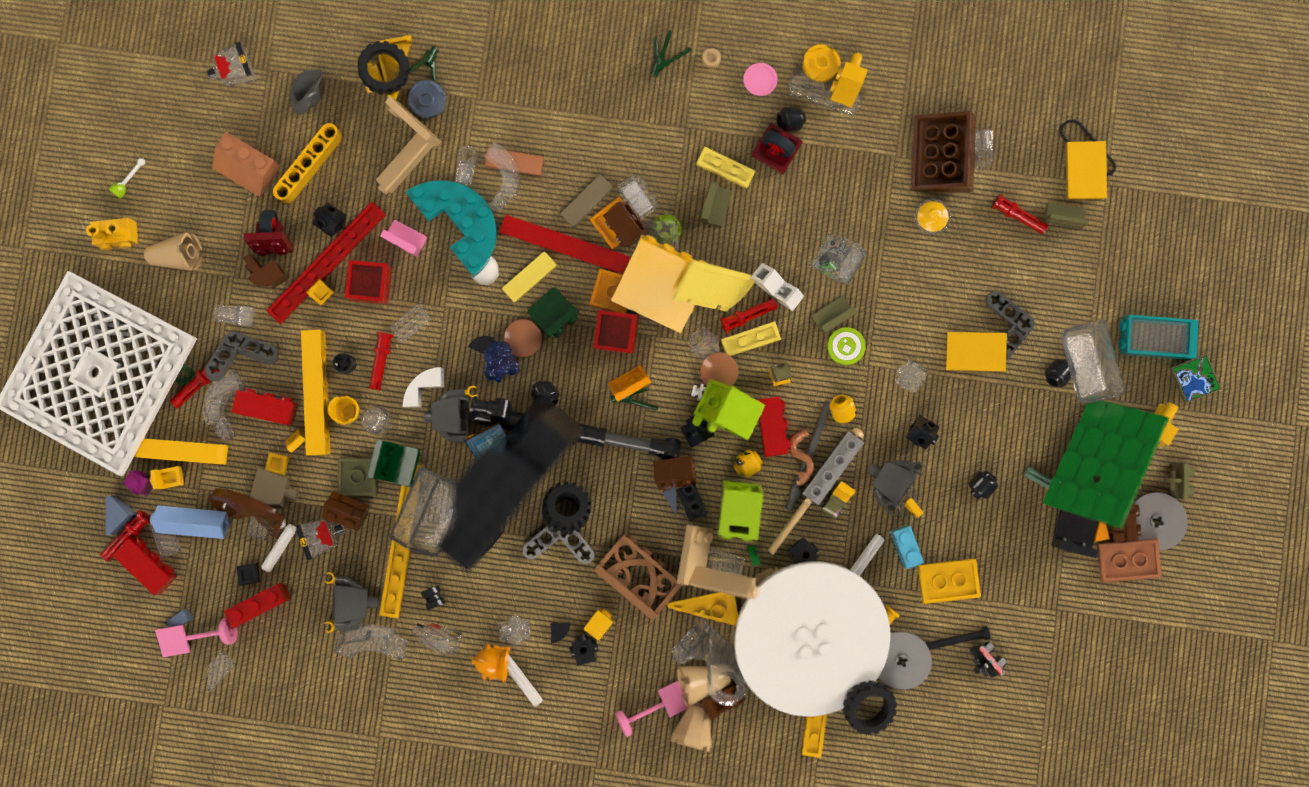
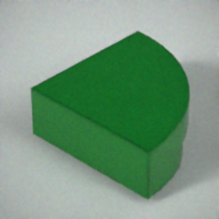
M747 546L752 566L760 565L755 546Z

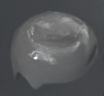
M369 407L362 414L361 425L366 432L372 435L381 436L387 434L392 428V415L382 407Z

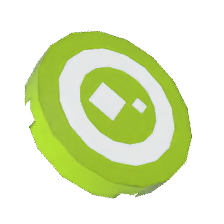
M849 327L834 331L827 342L830 358L843 366L858 362L863 357L866 349L862 334L856 329Z

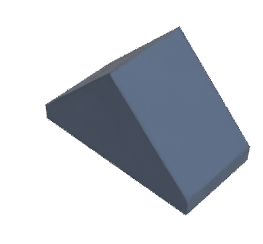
M106 496L105 535L118 534L125 524L136 516V513L119 496Z

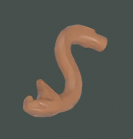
M806 428L796 432L790 439L791 454L806 464L804 472H795L800 477L799 481H796L799 486L806 484L814 471V463L811 457L797 449V444L804 440L803 438L810 435Z

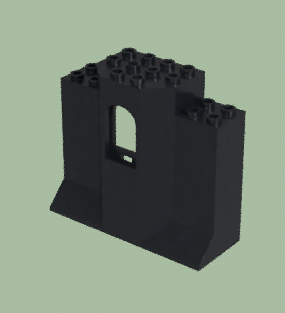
M540 393L505 439L479 454L451 488L453 504L446 514L453 524L435 547L468 573L493 547L503 534L500 531L537 485L545 478L571 444L574 445L586 429Z

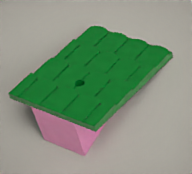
M1090 398L1080 422L1076 426L1066 453L1062 457L1057 472L1053 476L1042 504L1122 529L1170 418Z

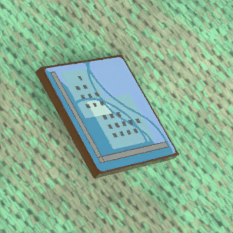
M498 422L465 439V442L476 458L485 450L505 439L507 434Z

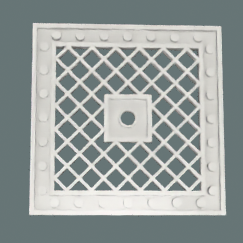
M67 271L0 394V410L113 473L124 476L197 338L88 280ZM88 303L94 306L95 308L89 309ZM82 304L83 312L77 314L75 306ZM104 312L111 316L105 318ZM97 313L99 320L93 322L91 314ZM85 317L86 325L80 326L79 319ZM119 320L126 323V325L121 326ZM72 321L74 329L68 331L66 323ZM113 321L115 328L108 331L107 323ZM100 325L102 333L96 335L94 327ZM135 328L143 333L136 335ZM129 329L130 337L124 339L122 331ZM88 330L90 337L83 339L82 331ZM76 334L77 342L71 343L69 336ZM116 334L118 341L111 343L110 335ZM151 337L155 338L158 341L152 343ZM63 338L65 346L59 347L57 340ZM104 338L105 346L99 347L97 340ZM145 338L146 345L139 347L138 339ZM91 342L92 348L85 347V344ZM132 342L134 350L127 352L125 344ZM79 346L80 354L74 356L72 348ZM119 346L121 354L115 356L113 348ZM160 346L162 354L155 356L154 348ZM107 350L108 356L102 354L101 352ZM148 350L150 358L143 360L141 352ZM66 351L68 359L62 360L60 353ZM54 355L56 363L49 364L48 357ZM135 355L137 363L130 365L129 356ZM123 359L124 367L121 368L122 364L117 362V360ZM151 363L153 371L146 373L144 365ZM70 364L71 371L65 373L63 365ZM97 367L99 373L96 377H93L92 371ZM138 367L140 375L134 377L132 369ZM57 368L59 375L53 377L51 369ZM45 372L46 380L40 382L39 374ZM126 372L128 380L121 382L119 374ZM70 377L68 381H70V382H72V383H74V384L68 386V383H67V379H66V378ZM60 380L62 388L56 390L54 382ZM142 380L144 388L137 390L135 382ZM129 384L131 393L124 394L123 386ZM48 385L49 393L43 394L42 386ZM35 389L37 397L31 399L29 391ZM76 389L78 397L71 399L70 390ZM83 389L87 390L90 393L84 394ZM117 389L118 397L112 399L110 391ZM63 393L65 401L59 403L57 395ZM51 397L52 406L47 407L45 399ZM91 397L93 406L87 407L85 399ZM98 397H105L106 401L99 403ZM132 397L134 406L128 407L126 399ZM120 401L122 410L115 412L113 404ZM38 402V403H39V407L36 406V405H34L33 403ZM79 402L81 410L74 411L73 403ZM66 406L68 414L62 416L60 408ZM107 406L109 414L103 416L101 408ZM54 410L55 416L49 412ZM95 410L96 419L90 420L88 412ZM82 414L84 423L78 424L76 416ZM123 414L125 423L118 424L117 416ZM70 419L71 425L64 420ZM111 419L112 427L106 429L104 421ZM98 423L100 431L93 433L92 425ZM85 427V428H86V433L83 432V431H81V430H79V429ZM114 431L116 440L109 442L107 434ZM101 436L102 442L96 439V437Z

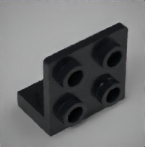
M1060 510L1051 546L1097 558L1098 550L1092 549L1099 521Z

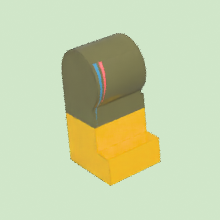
M788 362L768 368L773 387L790 383L792 377Z
M838 481L826 499L821 511L835 519L850 497L853 496L855 490L842 481Z

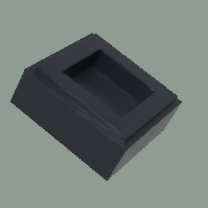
M258 563L236 567L239 586L260 582Z

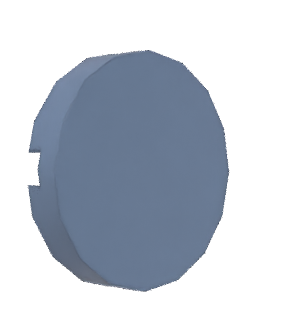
M418 81L409 91V107L421 118H434L441 114L445 108V92L434 81Z

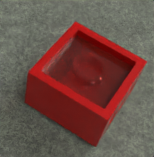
M349 260L345 299L352 302L388 305L392 267L387 263Z
M598 310L593 348L635 353L639 315Z

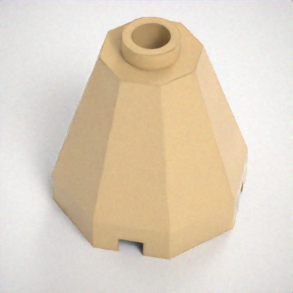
M695 703L694 705H689L674 729L670 742L675 743L677 739V744L698 750H703L704 748V751L710 752V720L704 711L703 704Z

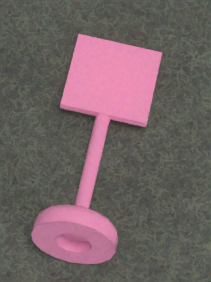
M227 617L220 621L218 630L186 636L183 625L155 630L163 657L190 653L188 640L219 635L224 644L230 645L236 642L238 636L237 627L232 629Z
M678 681L659 689L658 693L662 702L628 719L622 710L615 712L618 723L626 738L632 734L629 723L665 706L669 717H672L689 707L685 705L681 695L684 693Z

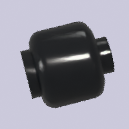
M798 106L784 107L777 114V125L786 132L800 131L803 124L806 123V115Z
M1066 359L1053 360L1045 371L1046 381L1053 387L1066 386L1075 374L1071 362Z
M538 381L533 385L531 397L534 401L541 393L555 405L558 403L559 391L550 381Z
M987 470L984 472L978 471L969 482V487L972 489L970 493L977 499L981 497L988 499L997 489L998 483L996 481L998 479Z

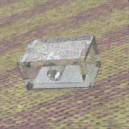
M635 174L618 185L617 191L624 201H627L639 220H642L657 209L658 199L653 192H648L646 189L648 185L645 180Z

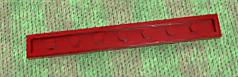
M371 201L266 312L279 324H282L309 296L306 291L319 278L324 281L383 220L386 214Z
M506 214L499 231L501 234L622 275L631 259L630 256Z

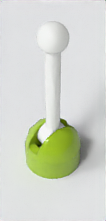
M142 158L138 159L137 165L123 182L112 184L108 190L122 199L126 193L125 184L140 166L145 165V160Z

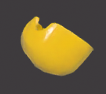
M336 396L329 402L327 411L330 418L336 423L347 425L357 420L360 408L357 401L349 396Z

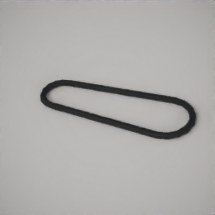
M1067 120L1061 126L1060 133L1065 142L1070 141L1064 136L1063 129L1066 124L1071 122L1077 123L1092 141H1096L1082 123L1077 120ZM1106 152V157L1113 164L1112 172L1107 173V176H1111L1116 171V163Z

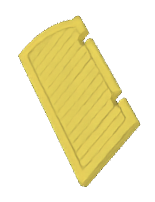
M692 260L673 296V300L684 303L688 300L689 304L716 309L717 305H719L718 310L727 312L747 294L755 282L750 278L752 276L750 274Z

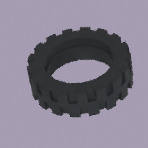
M376 41L375 44L371 45L370 43L366 46L365 50L361 51V55L358 58V75L363 85L368 87L371 92L375 91L380 95H383V93L390 95L394 91L398 92L402 86H405L409 77V60L405 56V52L399 49L396 44H389L388 41H384V43ZM378 54H387L398 62L400 72L392 81H377L370 76L367 70L369 60Z
M872 680L867 683L864 681L859 686L855 685L852 688L853 690L847 693V699H844L843 702L845 718L852 728L860 734H878L880 730H885L887 725L893 722V716H896L897 711L895 708L897 707L895 697L885 685L878 681L877 683ZM873 695L883 697L882 709L875 717L868 720L857 718V708L865 698Z

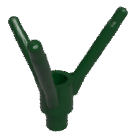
M671 30L668 31L660 56L658 55L657 37H654V68L651 75L658 77L664 67L666 68L672 62L691 51V48H688L668 61L664 59L672 34Z
M432 46L419 61L410 66L409 72L416 70L424 64L431 68V81L436 83L435 59L437 58L438 48Z
M648 387L641 388L619 401L620 403L626 402L658 410L656 406L632 399L633 395L648 391ZM611 395L612 403L617 402L614 395Z

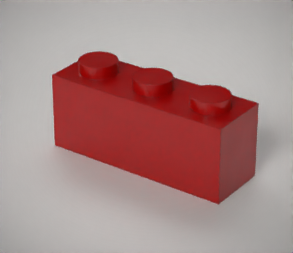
M244 388V391H236L231 413L285 425H294L298 403L292 402L293 398L281 396L280 400L274 398L275 394L263 392L262 395L255 394L256 390Z
M780 396L757 399V401L765 405L759 417L764 457L789 454L788 450L791 449L790 438H786L785 431L788 430L787 419L783 418V412L786 411L784 400H781Z
M128 538L112 556L153 595L162 594L178 577L174 574V569L168 564H164L156 552L150 551L146 547L145 541L140 538Z
M282 582L225 610L224 613L233 629L292 599Z

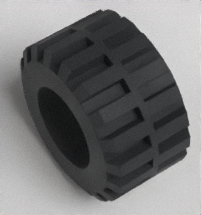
M564 482L563 485L557 483L555 488L553 486L549 488V492H546L542 504L543 521L547 522L546 526L548 528L552 527L555 533L561 531V535H565V532H568L570 535L574 531H580L581 527L584 528L592 507L591 498H588V492H583V487L581 485L579 488L576 487L574 482H572V485H568V482ZM560 501H571L576 505L578 512L572 516H563L557 512L555 505Z

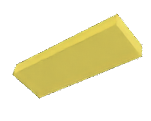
M705 146L696 165L746 189L755 174V170Z
M544 251L509 281L502 290L516 303L553 271L557 265Z
M772 322L723 338L721 342L725 353L729 356H734L779 341L781 337L776 322Z

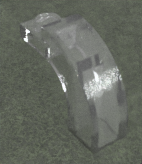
M494 141L484 158L496 165L502 176L501 188L489 205V208L498 212L499 209L503 210L508 202L506 200L507 197L515 200L520 188V171L511 153Z
M232 370L227 372L221 380L214 381L211 384L203 402V416L206 425L216 426V434L224 440L236 437L226 417L227 402L236 394L237 390L242 391L246 388L238 372Z
M356 625L343 630L337 635L334 652L352 658L362 651H377L401 661L405 658L408 640L396 636L395 630L378 625Z

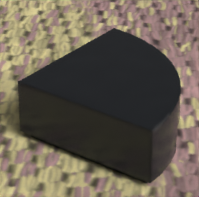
M491 336L477 337L468 347L487 355L494 338Z
M570 622L551 623V643L559 642L567 635L570 629Z

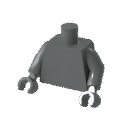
M894 460L891 463L886 462L883 468L874 463L869 467L867 473L876 478L872 483L875 498L878 504L885 508L891 516H895L892 513L893 509H901L898 505L916 479V473L920 476L923 475L919 470L921 467L926 468L927 466L920 461Z

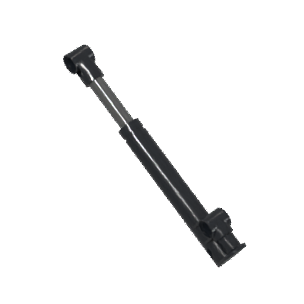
M473 396L471 401L470 417L473 424L492 426L499 422L503 429L512 430L524 415V413L512 411L511 402L503 398H496L495 401L489 400L488 402L478 400L477 396ZM580 424L586 431L577 440V443L597 445L599 447H604L606 444L649 452L648 455L662 457L663 460L680 456L682 442L676 438H666L665 440L651 438V440L610 433L607 432V428Z

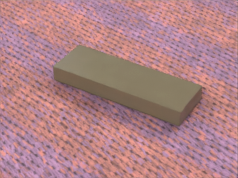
M600 174L560 215L575 228L614 187Z

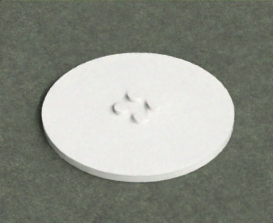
M805 562L791 565L766 578L758 585L759 594L757 598H747L735 628L734 646L736 660L751 690L773 708L798 716L830 714L844 708V699H847V693L851 692L855 685L859 686L861 682L865 681L867 683L870 680L876 682L880 676L890 647L888 616L881 599L873 588L851 570L825 562Z

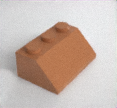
M225 131L215 147L212 169L261 198L281 166L273 159Z

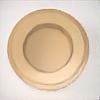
M709 48L704 51L702 63L705 67L713 69L720 64L721 54L717 49Z

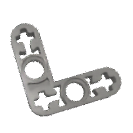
M547 526L523 547V555L527 559H535L560 538L581 563L588 564L592 562L595 556L593 549L579 532L574 531L570 535L568 533L564 538L561 535V531L555 533L552 527L548 528ZM545 532L550 533L552 536L551 542L547 544L541 540V535ZM570 535L578 536L579 543L576 546L569 544L568 538ZM537 539L539 544L544 548L541 550L539 546L535 550V555H528L527 552L529 549L527 547L535 546L537 543L534 542V540ZM582 542L585 544V546H583L582 549L585 552H587L588 550L591 552L589 555V560L586 558H581L583 554L580 550H578L577 553L574 550L578 548L582 544Z

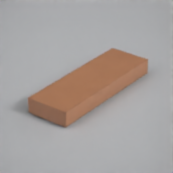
M488 147L485 167L541 177L545 158L543 156Z

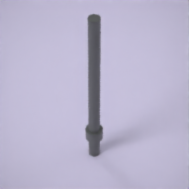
M825 401L806 454L811 459L830 412V402ZM804 461L801 464L799 472H804L806 470V464ZM797 475L794 486L790 488V496L785 507L791 511L797 497H800L802 492L801 486L796 482L800 479L799 475Z

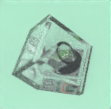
M828 233L810 266L834 281L849 285L867 252L855 241Z

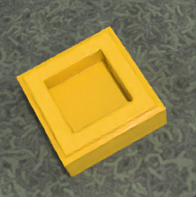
M319 278L306 293L321 306L334 291Z
M300 429L295 431L285 441L286 448L291 453L305 441V435Z
M269 452L265 470L285 475L290 457Z
M907 497L902 501L903 505L914 517H920L924 513L912 498Z

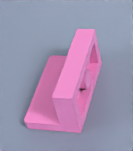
M397 220L393 221L388 231L383 230L380 235L384 240L418 257L427 241L425 235Z

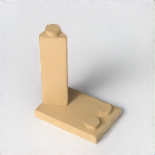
M391 97L385 101L389 106L388 111L400 120H404L417 133L376 179L380 184L378 188L386 195L393 193L433 146L438 147L442 142L408 109Z
M687 525L677 584L696 586L743 598H757L759 588L756 586L754 578L706 568L710 543L713 539V528Z

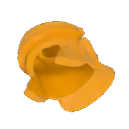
M486 644L477 653L476 657H472L471 664H475V668L481 673L483 680H487V677H489V680L500 679L502 682H506L508 676V657L511 647H500L497 645L491 647V644Z

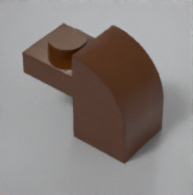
M251 254L243 258L247 263L245 264L246 269L252 274L248 279L262 288H275L289 279L279 263L273 260L262 267L256 257Z
M734 682L730 686L706 697L702 704L709 720H712L725 710L738 707L746 698L739 682Z

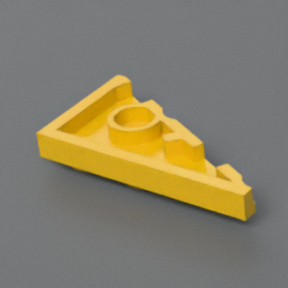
M411 35L380 41V43L388 41L389 44H396L399 49L405 52V56L408 57L412 41ZM378 54L384 82L394 80L400 72L398 62L392 56ZM394 91L393 94L388 95V98L391 97L397 101L399 91Z
M722 592L667 603V607L673 610L736 626L739 617L735 595Z

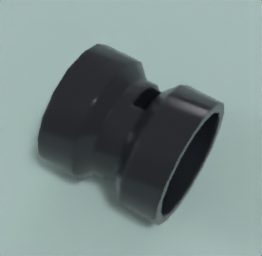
M340 353L334 357L333 367L339 372L348 374L355 370L356 360L348 354Z
M439 585L420 592L422 598L426 599L425 606L427 611L446 603L444 597H441L439 594L441 591Z

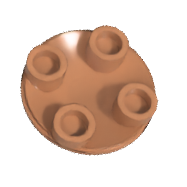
M525 319L512 322L504 333V344L507 350L517 357L533 355L539 350L542 342V334L539 327L532 321Z
M720 352L706 357L700 369L701 378L706 386L710 379L732 386L739 375L735 360L728 354Z

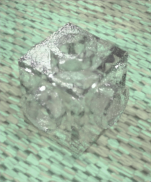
M908 359L905 365L900 364L895 374H897L895 383L915 394L924 383L928 371Z
M511 616L507 621L498 622L500 642H511V645L523 644V640L530 639L529 619H521V616Z

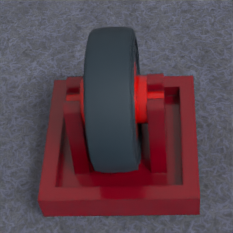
M770 122L752 152L751 157L784 175L803 141Z
M263 210L260 215V222L256 224V232L244 233L243 241L259 256H267L271 253H276L277 255L294 253V245L283 233V224L278 220L274 210Z

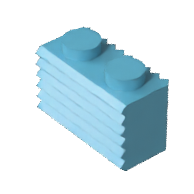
M905 525L889 532L902 567L909 569L924 563L911 526Z

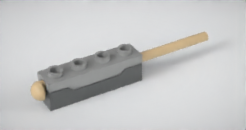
M854 428L850 432L848 431L843 434L804 487L801 494L806 498L767 550L772 555L783 543L810 504L819 505L860 450L864 444L861 441L864 438L861 429Z

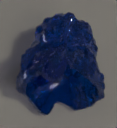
M495 340L484 349V359L486 362L484 374L486 380L501 382L503 374L514 375L520 372L518 361L513 358V354H511L512 349L507 342Z

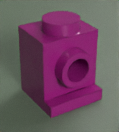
M131 470L123 485L128 487V491L136 495L148 496L153 487L150 483V476L140 470Z

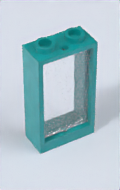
M1141 315L1124 316L1119 323L1121 338L1118 342L1120 355L1182 360L1197 358L1199 320Z

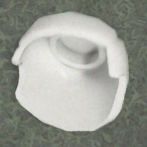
M492 256L489 258L490 261L485 268L473 278L480 285L494 283L499 276L498 264Z

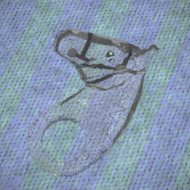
M697 616L698 625L692 628L673 648L672 657L679 664H683L690 659L705 660L708 673V691L712 698L722 705H733L744 697L747 690V683L739 669L735 650L720 633L707 625L702 617ZM720 675H728L735 681L737 685L736 694L727 695L719 689L717 679Z

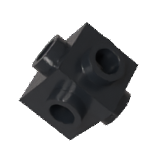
M327 203L315 210L313 225L332 237L343 229L347 215L330 203Z
M695 415L685 420L686 425L680 428L691 448L715 435L714 432L708 430L709 423L704 419L699 426L693 425L692 421Z
M919 415L910 426L906 438L926 450L930 444L934 445L938 440L939 435L937 432L939 426Z
M804 537L788 548L793 555L790 559L794 564L817 562L816 559L819 558L817 554L818 548L813 542L808 543ZM806 551L807 555L802 557L803 552Z
M586 634L576 636V640L572 641V646H569L571 657L576 659L577 666L597 661L596 652L599 651L597 641L593 640L592 636L587 637ZM581 647H585L587 650L583 651Z

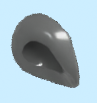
M319 69L303 71L293 81L290 91V104L298 115L306 113L309 108L316 106L321 99V91L318 84L323 76V72Z

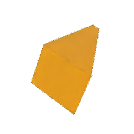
M1098 522L1094 542L1109 539L1105 523Z

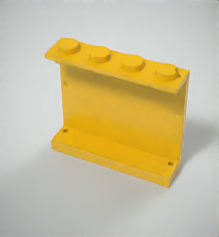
M641 235L611 301L681 333L695 305L689 304L688 300L686 303L675 301L673 296L691 261L694 259L686 252L682 251L679 253L675 251L674 247L667 243L662 245L656 242L657 239L650 235Z

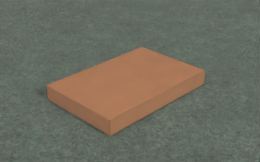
M1157 538L1097 543L1101 582L1162 578Z

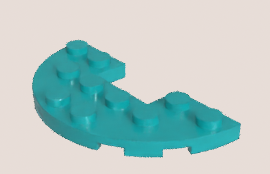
M451 181L425 182L405 191L428 222L442 212L447 214L464 235L462 239L450 246L451 251L473 278L478 275L490 261L489 258L493 250H495L497 241L495 219L487 202L471 188Z

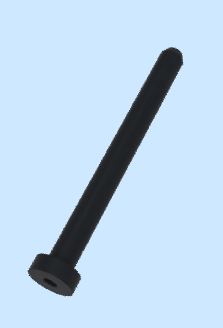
M983 626L979 631L931 641L926 644L929 650L980 638L989 640L991 637L988 627Z

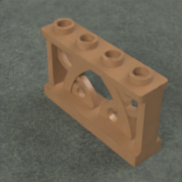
M623 534L593 571L653 621L681 588L682 584H677L678 574L676 572L670 573L665 569L667 565L659 558L657 561L651 557L653 553L645 546L640 548L636 544L637 540L632 535L628 534L626 536ZM627 545L632 549V554L627 555L624 551V558L626 560L622 561L619 557V548ZM637 552H639L646 559L636 558ZM614 554L618 563L605 569L603 567L604 564ZM636 565L647 566L650 575V586L640 584L630 590L627 587L630 582V572L627 567ZM655 567L662 573L656 576ZM622 568L626 573V578L624 580L618 578V575L620 573L623 574V572L620 570ZM663 578L671 582V589L667 592L657 590V586H666L661 583ZM639 589L649 590V594L645 592V595L641 597L638 591ZM656 594L665 597L655 610L651 607Z

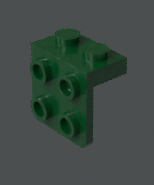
M551 288L528 309L529 316L551 340L554 337L556 339L564 333L563 329L568 325H573L580 315L579 311L556 288Z
M377 439L367 477L407 487L412 486L420 450Z

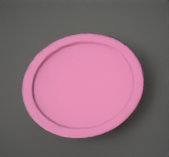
M755 63L746 70L744 85L754 95H768L777 85V74L770 65Z

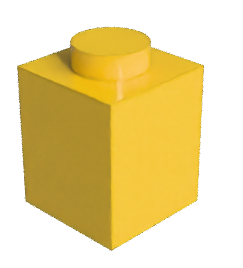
M598 608L585 625L584 630L599 641L614 620L611 618L613 615L606 609L601 611Z

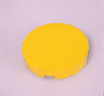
M827 45L812 46L804 55L802 61L803 70L814 81H829L834 78L839 70L840 57L833 48L831 49Z

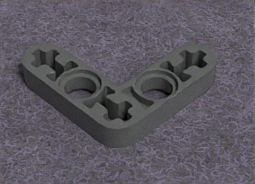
M993 291L985 298L987 307L1011 325L1006 332L1007 346L1010 347L1006 349L1007 361L1032 331L1035 322L1030 315L1001 292ZM997 296V302L1000 304L1005 302L1006 305L999 310L998 308L1001 306L998 303L992 304L991 297ZM1007 307L1014 309L1013 317L1006 316L1005 309ZM1020 314L1021 316L1019 317V319L1021 321L1027 320V326L1029 327L1022 328L1021 326L1023 323L1021 321L1017 320L1014 322L1013 320L1016 319ZM1011 333L1015 334L1018 338L1016 344H1011L1008 340V336Z
M230 332L225 335L205 367V373L209 380L219 381L224 377L238 354L270 365L278 360V352L276 347L238 332ZM249 345L257 347L256 350L251 352L247 351L246 348ZM222 353L230 355L226 360L220 359L219 356ZM218 367L219 372H214V374H212L211 371H215Z

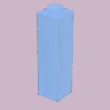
M158 505L150 517V523L153 525L155 533L224 539L230 526L228 514L224 511Z

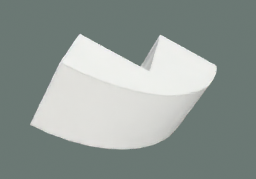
M764 263L750 277L767 294L792 311L804 297L798 288L785 282L775 269Z
M441 367L432 368L415 377L405 392L403 407H422V388H444V369Z

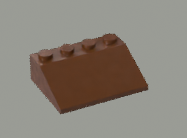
M971 111L914 116L912 191L973 192L977 117Z

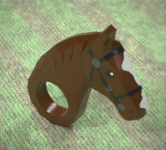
M215 488L209 496L210 503L217 510L227 512L228 516L234 519L253 516L276 539H279L286 528L283 515L250 496L222 488Z

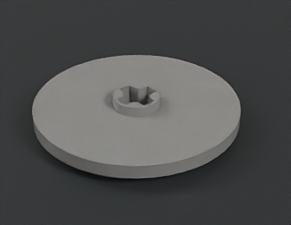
M1157 492L1142 495L1135 500V505H1139L1140 516L1136 517L1137 524L1141 525L1142 535L1138 536V540L1157 538L1159 551L1172 548L1182 540L1187 530L1188 519L1185 509L1178 500L1170 495ZM1159 516L1161 524L1154 526L1155 523L1152 520L1153 518L1157 519Z
M898 631L890 633L888 657L879 679L895 689H911L920 685L928 677L932 667V657L927 644L920 637L910 632ZM902 656L903 659L907 658L905 660L906 663H897L899 661L898 657Z

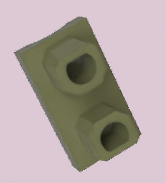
M1170 463L1169 478H1163V482H1169L1170 496L1189 499V496L1194 495V487L1189 485V478H1193L1195 475V468L1190 467L1189 464Z

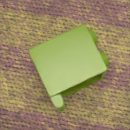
M710 379L694 411L695 417L692 423L695 426H699L704 419L709 422L708 430L710 432H715L717 427L726 432L749 440L765 405L732 386Z
M728 479L726 481L723 480L718 517V535L725 539L738 537L743 541L758 540L764 495L762 485L754 482L750 484L733 482Z

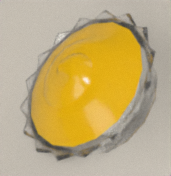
M933 198L930 200L925 199L923 203H919L918 208L915 209L916 214L914 216L919 229L926 234L930 233L932 235L936 233L941 234L943 230H947L950 218L952 217L946 203L941 202L940 199L935 200Z

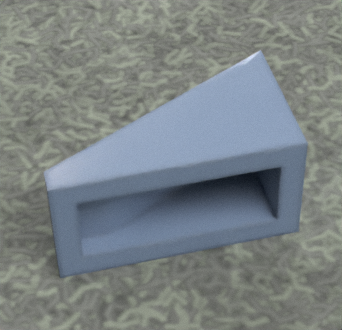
M672 488L669 491H664L663 494L674 513H676V489Z
M187 608L181 610L166 622L169 627L185 625L194 618Z

